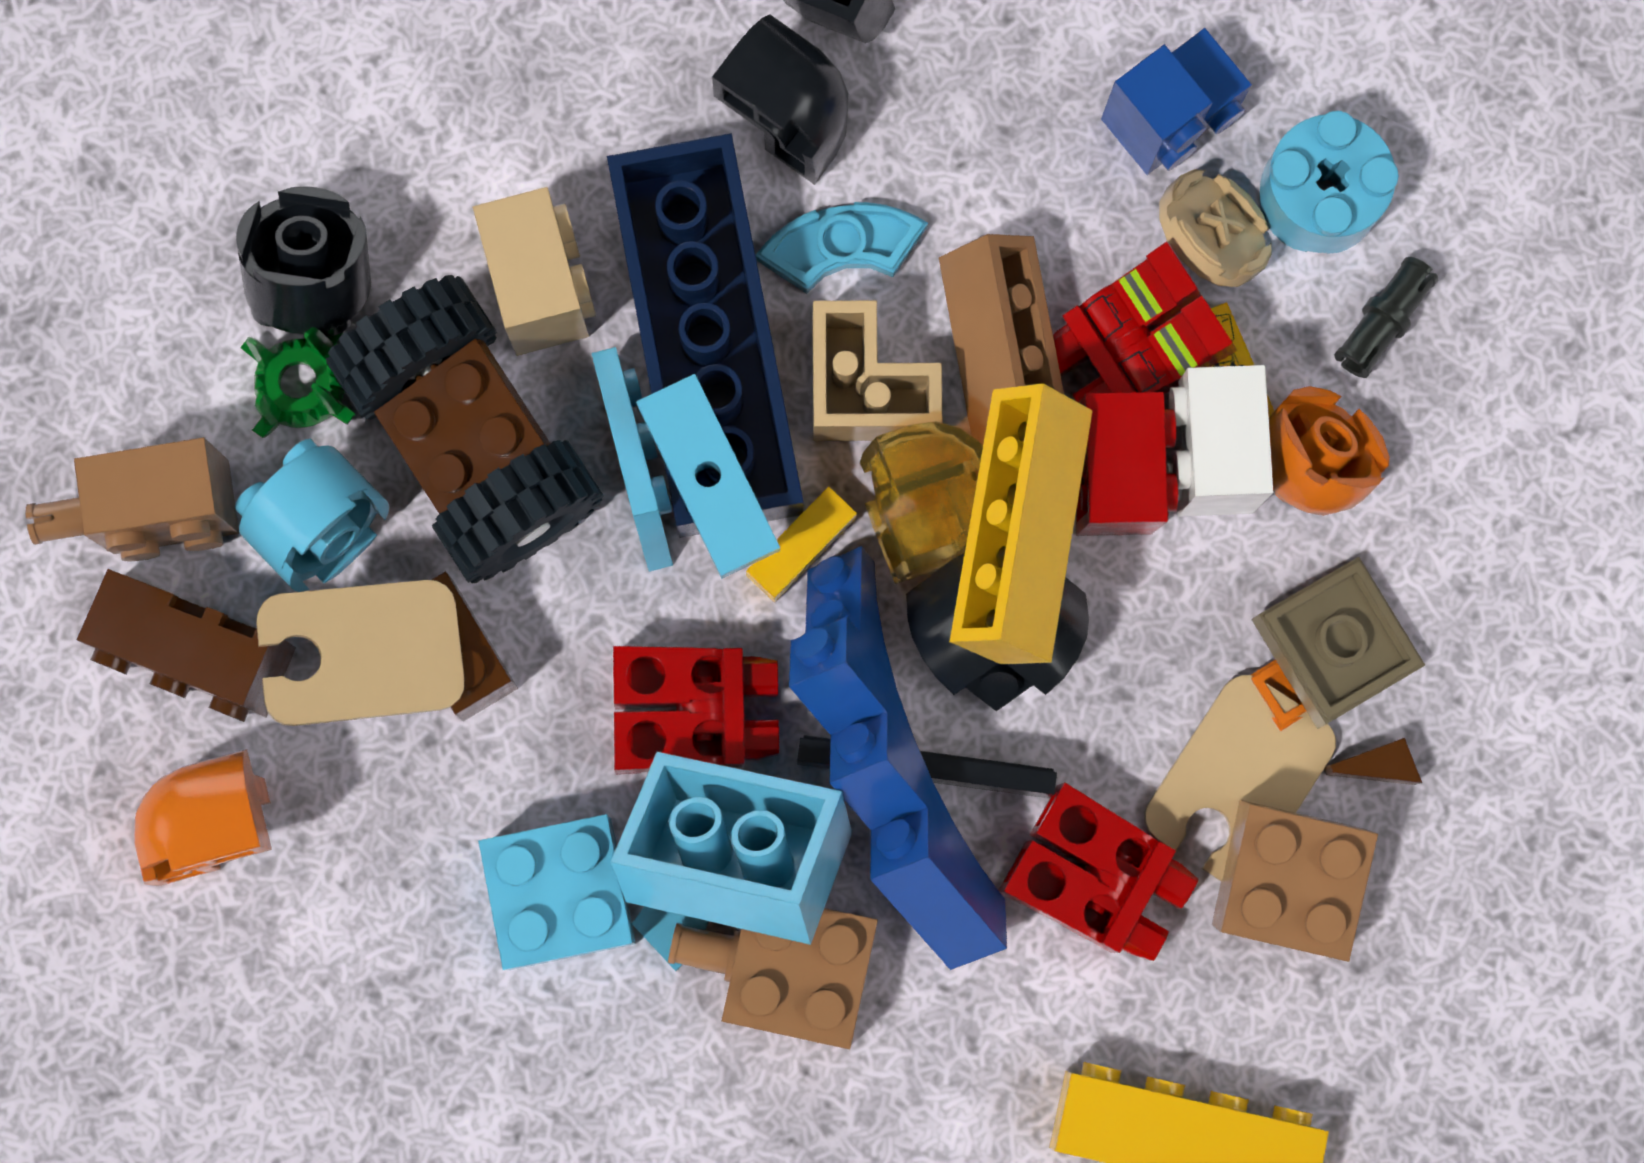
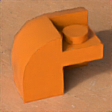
M247 749L183 766L161 777L143 796L134 820L135 848L145 885L162 886L220 870L219 864L272 850L261 807L271 802L265 778L253 774Z

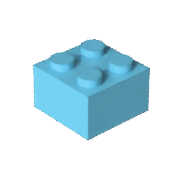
M607 814L478 840L503 970H514L636 944L629 905L625 901L611 865L617 844L612 819Z

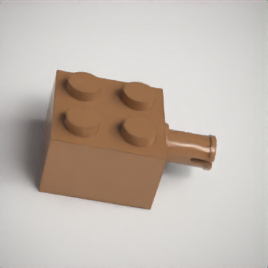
M204 437L74 458L79 497L42 504H27L25 511L26 519L34 520V524H27L28 533L34 545L42 544L45 541L84 535L105 548L108 552L113 554L121 553V560L127 562L159 557V547L184 543L186 551L215 549L223 546V536L239 534L229 460Z
M824 908L811 945L741 929V931L735 930L734 936L676 923L668 963H678L725 974L724 981L730 983L721 1022L850 1050L878 920Z

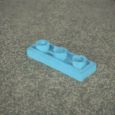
M693 374L636 401L637 407L721 579L779 552L780 546L696 375ZM711 468L718 471L721 478L716 485L704 487L696 481L699 472Z

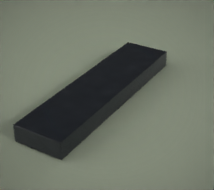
M807 735L800 738L797 765L830 769L831 739ZM920 751L933 783L1048 799L1055 795L1057 772H1054L1052 768Z

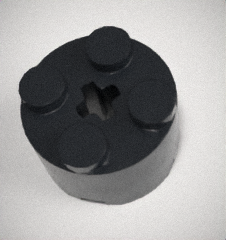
M291 187L278 191L279 199L263 207L260 206V201H258L244 213L236 233L244 294L251 308L254 320L260 325L272 326L290 333L305 334L312 327H316L326 336H335L343 333L351 325V319L365 305L371 289L366 226L361 216L358 218L350 210L349 202L339 194L317 187Z

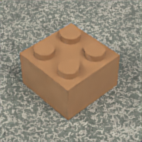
M1239 800L1212 925L1222 933L1349 962L1378 834L1356 826Z

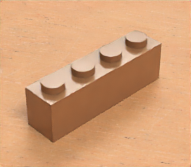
M986 234L939 257L978 473L993 389L1044 383L1064 394L1034 236Z

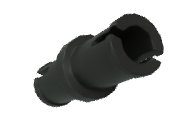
M1406 257L1379 297H1370L1362 308L1364 317L1343 346L1339 347L1334 354L1335 359L1342 362L1341 366L1355 376L1367 378L1372 372L1373 366L1394 338H1402L1411 326L1409 317L1430 288L1434 287L1438 282L1437 274L1430 273L1433 269L1417 258Z

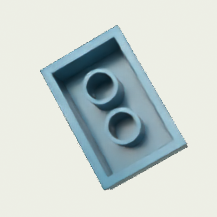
M657 752L614 852L611 865L625 901L628 903L811 945L851 838L852 829L842 791Z

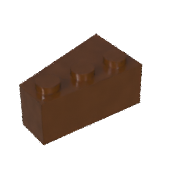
M110 569L106 571L76 639L95 649L90 659L91 661L127 675L131 664L154 672L149 683L150 685L182 698H186L190 687L213 696L208 708L242 722H245L249 711L265 718L267 717L268 712L264 703L262 678L284 676L296 649L295 646L286 640L279 645L259 647L257 628L231 619L222 612L209 607H201L181 599L175 594Z

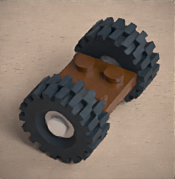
M446 275L440 281L434 278L426 281L419 289H416L414 286L402 292V296L392 302L389 299L378 306L379 311L371 316L365 315L357 321L358 327L354 330L346 331L339 338L340 343L331 347L328 352L330 356L326 358V363L362 418L365 417L366 420H372L377 416L438 511L439 515L435 518L437 522L432 524V528L468 583H478L482 579L485 581L493 578L500 571L504 573L514 568L518 562L524 559L527 560L543 547L557 541L558 537L562 534L572 531L579 525L578 521L591 515L594 512L593 508L599 506L603 501V493L569 441L564 440L561 442V440H557L552 443L549 442L489 350L488 346L493 344L497 338L495 336L497 331L462 277L457 276L454 278L453 275Z

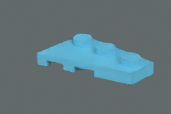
M616 347L591 353L648 571L673 566L660 515L672 512L663 475L650 478L646 461L658 458L655 443L646 423L636 424L632 407L637 406L636 401L642 399L635 368L622 371Z

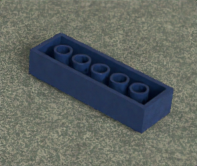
M732 133L607 156L651 394L695 374L767 521L800 516L803 513L804 501ZM665 464L679 538L699 535ZM707 468L699 472L696 481L704 487H712L719 482L721 475L718 471Z

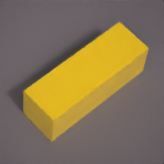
M828 486L776 539L780 546V551L752 564L746 570V576L775 603L856 520L857 513Z

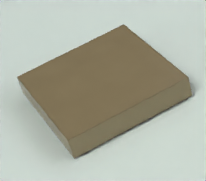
M1360 557L1251 619L1317 729L1425 666V663Z

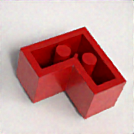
M1164 392L1086 393L1079 403L1093 411L1076 509V536L1151 535L1168 522L1169 512H1176L1178 507L1176 473H1166V448H1174L1176 443L1174 409H1164Z

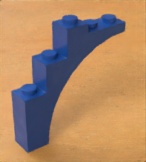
M862 546L840 556L829 557L817 566L807 570L805 633L802 636L791 640L789 687L831 735L830 784L835 790L842 791L846 803L871 830L870 880L944 964L952 970L1007 949L1005 898L981 868L954 824L933 783L913 736L896 687L884 642L877 602L875 562Z

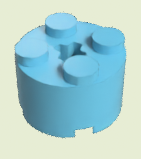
M1331 111L1325 115L1311 117L1295 125L1283 136L1264 167L1260 181L1261 212L1272 233L1287 246L1303 252L1339 253L1359 243L1386 211L1397 185L1398 169L1384 140L1365 123L1352 118L1348 113L1342 111ZM1328 179L1335 185V187L1332 186L1323 191L1319 188L1317 182L1318 180L1323 182Z
M305 439L296 444L287 453L283 460V467L269 478L265 484L263 482L255 483L240 495L236 501L235 510L242 516L239 525L241 536L294 591L302 592L309 590L303 581L316 575L323 583L328 582L339 575L370 546L377 534L369 526L377 513L386 520L389 513V503L335 447L329 445L318 446L312 439Z

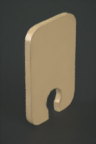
M419 580L281 593L271 596L264 601L257 613L256 627L259 647L279 645L284 640L292 637H304L314 643L321 656L318 671L309 679L294 681L284 676L262 678L264 703L267 712L274 721L282 725L301 726L441 711L454 705L464 691L465 680L456 603L453 593L446 585L438 581Z
M1240 675L1229 680L1224 685L1148 802L1144 812L1148 831L1157 840L1174 850H1177L1186 836L1187 822L1195 811L1211 808L1220 812L1228 823L1229 836L1226 843L1219 850L1210 854L1201 868L1219 881L1223 879L1239 800L1296 813L1328 764L1336 748V737L1332 728L1326 724L1317 729L1307 711L1298 716L1303 718L1280 731L1272 719L1275 716L1251 680L1254 677L1252 675ZM1265 682L1284 713L1299 705Z

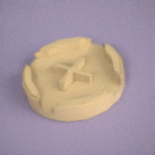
M1193 169L1180 175L1171 183L1159 201V220L1166 240L1179 259L1199 277L1218 286L1239 287L1252 280L1264 270L1272 255L1271 243L1265 246L1263 233L1268 230L1265 217L1251 196L1233 180L1220 174L1211 179L1207 176H1202L1206 170Z

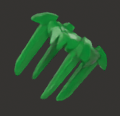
M312 327L305 332V338L286 340L275 344L269 350L256 338H247L240 348L258 362L254 375V392L256 395L255 407L261 419L252 429L253 432L265 438L279 424L290 428H306L315 426L330 416H334L346 425L349 424L355 413L341 403L345 391L326 363V358L330 356L328 352L332 346L340 343L339 338L343 333L335 336H326L316 327ZM299 364L312 368L316 376V383L311 385L312 391L307 396L291 398L283 393L281 378L288 368Z

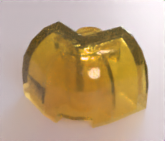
M937 421L912 424L876 436L862 453L859 464L864 473L871 471L875 492V500L866 502L865 506L895 584L941 568L953 558L965 553L983 446L959 427Z

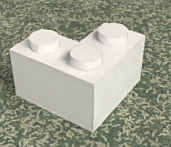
M1265 365L1187 368L1179 380V387H1172L1169 395V409H1174L1176 426H1181L1182 445L1177 451H1174L1173 462L1166 463V473H1176L1178 517L1253 514L1273 494Z

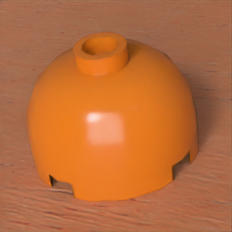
M1312 386L1294 389L1269 417L1273 491L1283 502L1303 512L1324 516L1352 509L1363 501L1384 479L1381 478V474L1389 466L1390 456L1383 436L1364 412L1358 409L1351 416L1343 408L1335 405L1342 396L1331 390Z

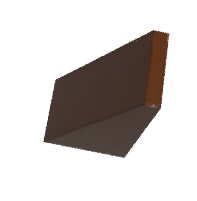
M1405 738L1324 768L1325 774L1329 776L1408 785L1422 783Z

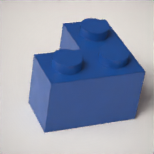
M1203 28L1173 52L1165 44L1117 79L1112 87L1101 120L1146 175H1149L1162 164L1167 171H1170L1185 161L1197 149L1194 142L1206 130L1211 128L1215 134H1219L1243 115L1245 109L1241 104L1252 84L1206 28Z

